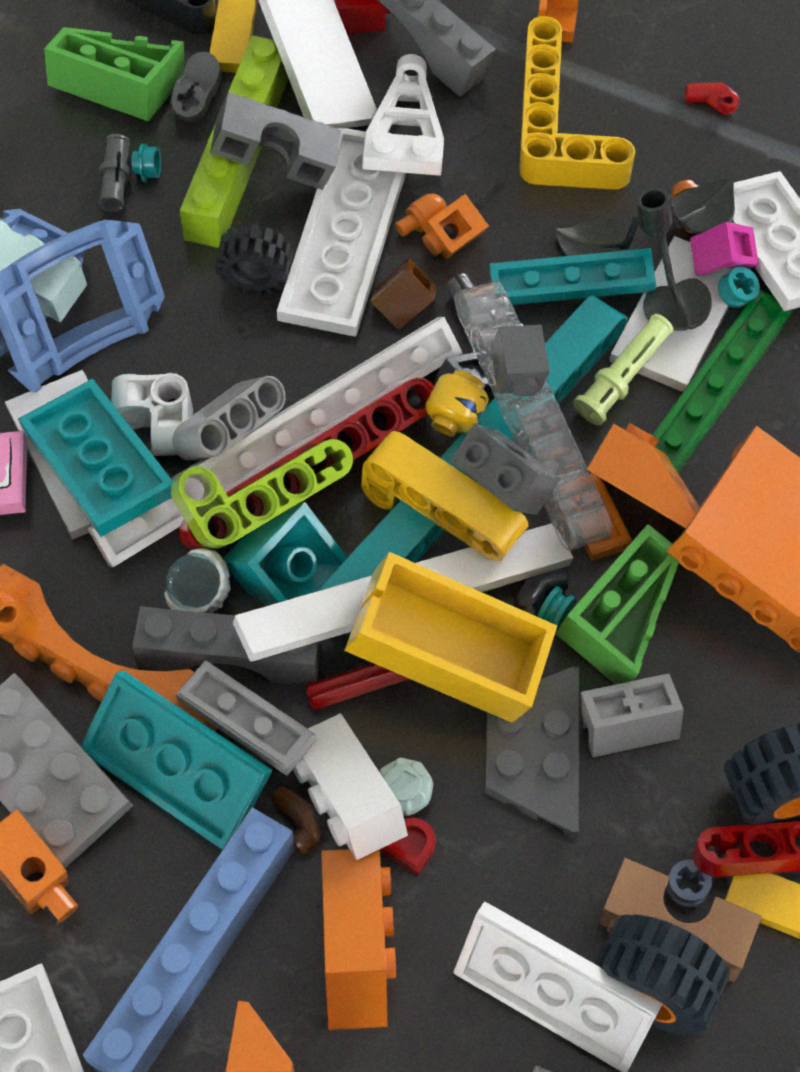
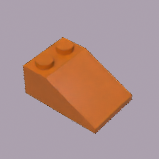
M630 422L625 430L613 424L587 470L686 528L700 507L667 455L655 448L659 439Z

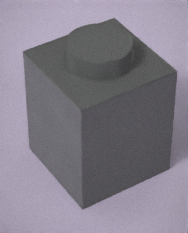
M542 325L499 327L490 347L498 394L513 393L515 396L522 397L541 391L550 373Z

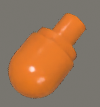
M437 194L423 195L409 205L406 209L407 216L396 222L395 227L402 237L415 229L421 233L424 231L422 228L426 222L445 209L447 205L444 199Z

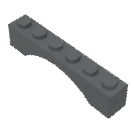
M378 0L400 20L414 38L425 56L432 74L459 97L484 80L496 49L439 0Z

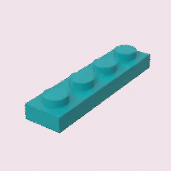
M651 248L489 264L493 307L588 298L591 295L602 297L654 291L656 287Z

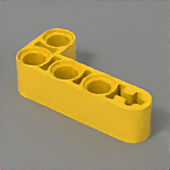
M390 432L363 464L361 487L365 496L372 503L382 509L391 510L400 499L491 560L502 561L529 527L526 517L521 512L513 511L482 485L400 432Z

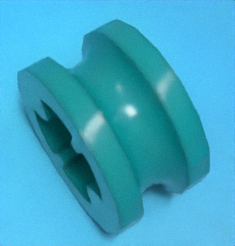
M736 267L721 277L717 288L723 302L730 307L740 308L756 298L760 285L756 275L750 269Z
M558 586L550 592L537 616L557 625L556 632L577 601V598L573 595L565 597L562 594L563 590Z

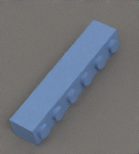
M253 807L251 808L83 1053L91 1070L94 1072H148L295 851L292 830Z

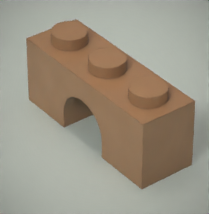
M624 858L603 909L599 924L606 926L608 933H610L616 919L626 914L650 916L675 924L699 937L714 949L730 969L729 980L735 982L744 966L762 916L715 897L707 916L701 921L695 923L678 921L669 914L664 905V891L670 877Z

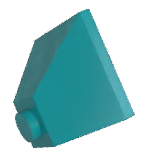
M300 502L243 536L225 555L223 560L227 563L228 570L244 590L265 606L317 592L348 557L305 502Z

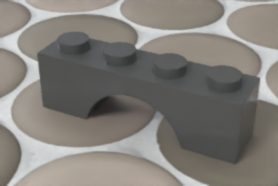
M140 606L132 648L138 670H183L201 665L206 660L210 664H229L253 670L264 676L272 684L306 687L308 684L318 680L322 641L250 662L233 625L235 615Z

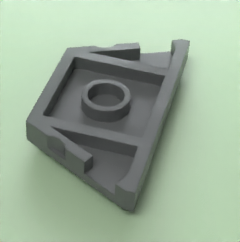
M573 666L540 679L532 708L513 723L487 712L485 794L504 804L510 803L515 805L521 813L535 820H538L540 817L563 829V835L569 838H578L579 667Z

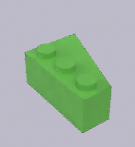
M63 27L44 48L48 86L148 122L172 94L176 81L184 72L183 41L172 40L171 46L149 44L148 37L136 36L135 42L112 39V33Z
M649 524L571 610L556 632L560 639L615 685L634 681L638 676L643 663L642 659L649 640L654 633L661 607L666 600L679 561L667 552L672 543Z

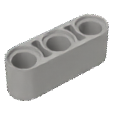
M264 376L236 383L175 429L173 446L176 453L184 460L190 461L222 455L283 408L286 399L282 383L273 376Z

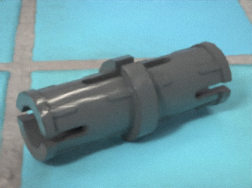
M116 133L107 136L105 140L104 162L99 167V177L102 183L98 205L107 212H119L122 210V207H124L125 183L130 178V168L127 166L131 142L127 136Z

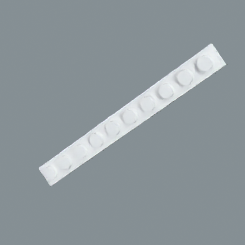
M437 317L271 417L222 455L202 459L189 468L201 466L211 470L219 480L224 491L227 492L411 379L423 378L441 367L447 357L458 356L463 352L445 317ZM177 474V475H175L174 477H172V478H171L172 481H174V479H175L179 474ZM187 478L185 482L186 494L194 500H201L204 495L203 484L196 478ZM171 498L103 537H100L93 526L87 529L108 566L115 567L180 527L184 518Z

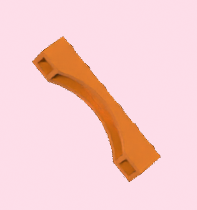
M2 564V567L9 575H11L14 572H17L16 570L8 567L7 565ZM17 572L30 591L31 595L24 599L33 615L19 623L12 631L0 635V638L12 643L13 648L21 656L32 662H35L38 658L50 665L51 671L60 679L68 683L76 680L85 685L88 692L100 702H102L115 673L124 670L213 731L217 730L215 726L177 700L176 693L195 673L191 669L175 671L137 670L113 664L93 655L73 641L56 622L46 605L40 584Z

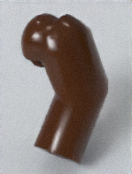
M287 785L280 786L272 796V804L293 819L298 828L293 831L294 848L300 854H307L313 846L318 847L322 838V832L311 803Z

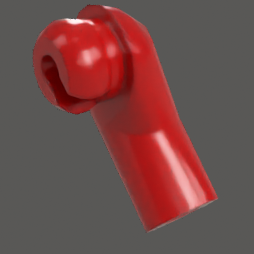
M722 82L685 85L686 103L706 102L720 114L726 115L735 112L739 106L737 93Z

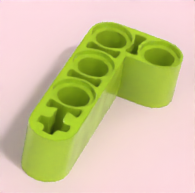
M330 439L324 441L229 497L211 470L195 466L185 470L174 479L171 485V496L196 540L208 549H217L235 542L345 476L352 467L353 455L350 448L340 440ZM331 455L334 458L335 462L324 470L314 473L311 466L324 460L326 456ZM286 472L296 475L299 479L300 490L297 494H292L285 489L283 477ZM187 478H196L203 484L204 495L201 500H194L186 494L185 482ZM249 494L259 496L263 502L264 509L260 517L252 515L247 510L246 499ZM211 516H218L225 522L227 532L223 539H217L210 534L208 521Z

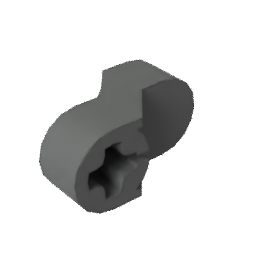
M201 51L192 55L186 63L183 74L176 81L171 96V104L177 116L185 122L192 123L202 119L208 110L212 98L219 89L222 80V70L218 60L211 53Z

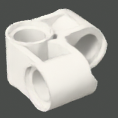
M173 373L160 375L123 374L115 377L112 380L111 403L132 429L151 427V454L153 456L178 455L173 446L175 429L193 415L192 402L185 379ZM174 398L177 399V400H175V401H173V402H166V401H168V400H170V399H174Z

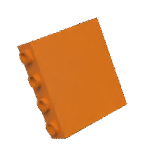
M756 426L737 446L730 457L732 459L682 535L669 547L667 552L676 558L684 568L695 572L715 587L720 595L731 599L751 614L756 622L767 626L787 641L792 649L800 653V458Z

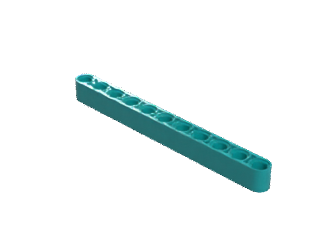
M589 296L545 343L550 373L541 391L522 397L515 396L513 393L498 394L485 408L477 425L497 429L521 447L615 343L626 326L627 317L595 296ZM462 433L440 458L470 477L450 461L468 434ZM400 501L318 591L372 576L374 570L388 552L417 563L445 532V529L403 501Z

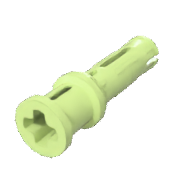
M659 314L652 315L650 320L627 345L609 368L600 369L594 376L595 382L586 393L578 395L573 400V405L577 412L587 421L595 425H602L607 419L606 413L617 400H623L628 394V383L669 334H672L674 331L672 324Z

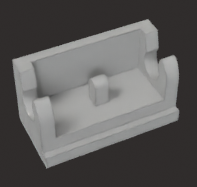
M669 673L581 692V722L583 729L588 728L589 731L588 745L592 758L680 739L684 709Z

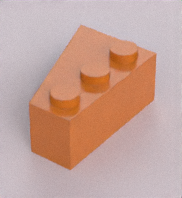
M350 849L322 851L328 1030L388 1027L387 979L396 978L395 948H385V937H394L393 908L383 907L382 897H391L390 867L381 868L380 849L358 860L355 859Z

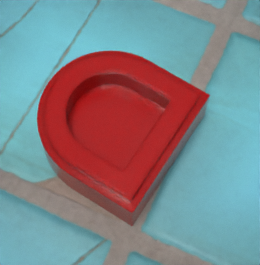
M405 818L408 836L381 848L380 852L418 877L435 852L436 837L432 827L424 820Z

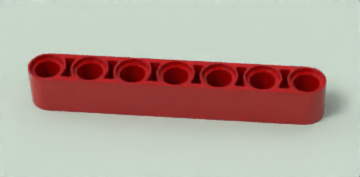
M414 378L403 383L226 492L227 496L233 495L312 447L330 439L337 440L339 432H344L351 438V453L353 460L379 445L390 432H400L427 415L425 405L435 386L424 378ZM408 390L415 392L419 396V409H414L408 404L406 399ZM374 411L382 413L385 417V431H381L374 426L372 421ZM331 455L326 456L324 460L318 463L317 472L330 467L335 462L334 458ZM286 472L283 477L284 487L288 492L297 494L300 490L299 479L296 475ZM249 494L246 499L248 511L252 515L260 517L264 509L263 502L259 496ZM211 516L208 524L212 529V536L217 539H223L227 532L225 522L218 516ZM183 520L179 527V536L182 543L190 550L198 548L208 549L196 540L187 523Z

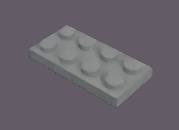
M13 673L0 685V801L10 813L17 809L63 867L67 868L134 805L19 676Z

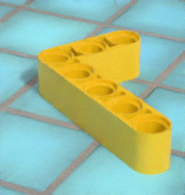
M539 16L534 18L528 26L525 53L519 160L520 176L524 181L535 185L610 190L625 187L630 182L635 157V148L630 141L620 137L557 133L562 27L558 20L553 17Z

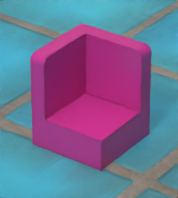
M725 222L690 238L695 274L698 276H706L724 267H746L752 269L759 266L753 227Z

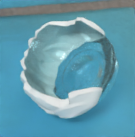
M205 548L191 550L187 555L177 559L169 568L166 577L167 590L164 594L168 606L173 610L214 613L218 608H222L223 601L228 597L227 593L231 589L227 563L216 551Z

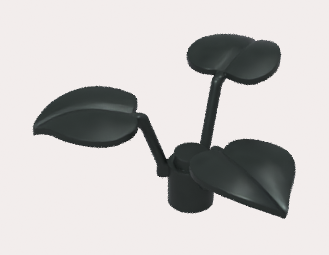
M732 177L712 181L684 191L675 196L671 201L669 193L664 189H646L637 197L638 211H634L631 214L632 222L628 232L619 220L613 218H597L568 228H556L557 241L565 256L621 251L620 249H628L631 246L639 224L642 231L648 236L658 237L668 286L656 287L654 291H650L643 301L644 314L648 320L654 314L665 317L672 324L674 331L692 330L701 326L707 320L712 308L711 293L703 282L695 278H688L675 283L666 233L672 226V222L677 228L686 225L687 229L694 234L703 233L725 222L731 223L735 213L734 181Z

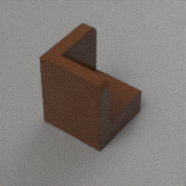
M408 258L375 287L371 303L397 329H401L435 300L437 285Z

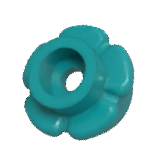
M140 144L139 150L132 153L133 173L135 175L140 174L143 182H147L148 178L160 177L161 156L157 146L148 147L147 144Z

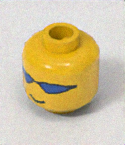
M455 370L453 374L441 375L425 405L427 414L433 420L432 427L449 437H454L456 433H468L473 424L478 423L488 404V396L483 390L485 387L484 383L476 376L462 370Z

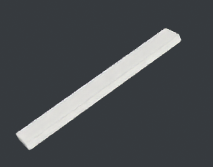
M554 523L525 531L502 561L491 560L472 547L417 562L416 564L477 591L484 592L570 565L573 556ZM372 576L235 615L233 625L250 662L351 632L358 613L363 609L361 604Z

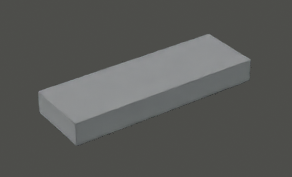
M206 660L176 693L178 702L286 776L316 742L315 733Z

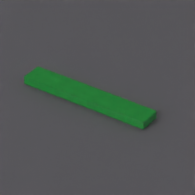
M760 289L756 298L747 303L652 434L653 437L659 439L655 448L667 455L678 474L792 314L793 309L784 311L774 296Z

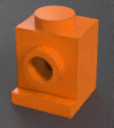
M464 194L426 222L422 228L426 234L422 239L427 249L434 256L441 253L444 259L447 260L474 239L481 236L489 225L468 196ZM450 227L454 229L456 237L450 239L443 228Z

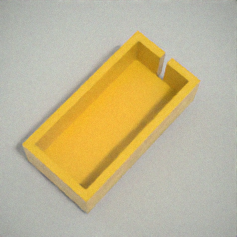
M388 552L372 574L361 604L363 609L357 615L344 651L511 723L532 708L557 625Z

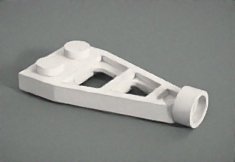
M407 54L398 60L396 76L366 131L362 169L441 176L444 136L426 81L427 65L422 57L415 54ZM414 70L418 75L408 76L404 72ZM397 101L419 102L420 109L396 107ZM392 124L420 126L422 135L391 134L388 131Z

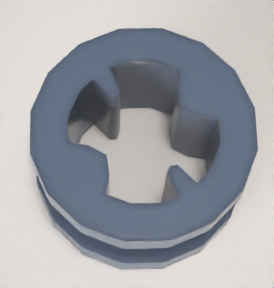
M686 859L672 867L666 891L669 898L676 905L683 908H693L705 901L712 886V877L702 873L696 867L693 860ZM684 874L688 880L697 878L699 881L695 889L697 893H693L690 888L681 890L678 887L682 879L680 875Z

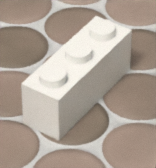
M340 713L308 728L315 733L316 742L293 770L301 784L308 781L311 785L308 788V792L319 814L327 812L330 816L327 823L337 845L340 847L347 844L355 859L358 860L408 836L401 804L342 714Z

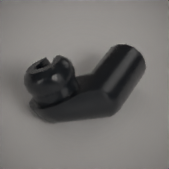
M559 569L527 578L514 597V607H518V609L537 617L541 609L539 602L542 601L544 596L549 595L556 586L563 591L568 590V582L564 570Z

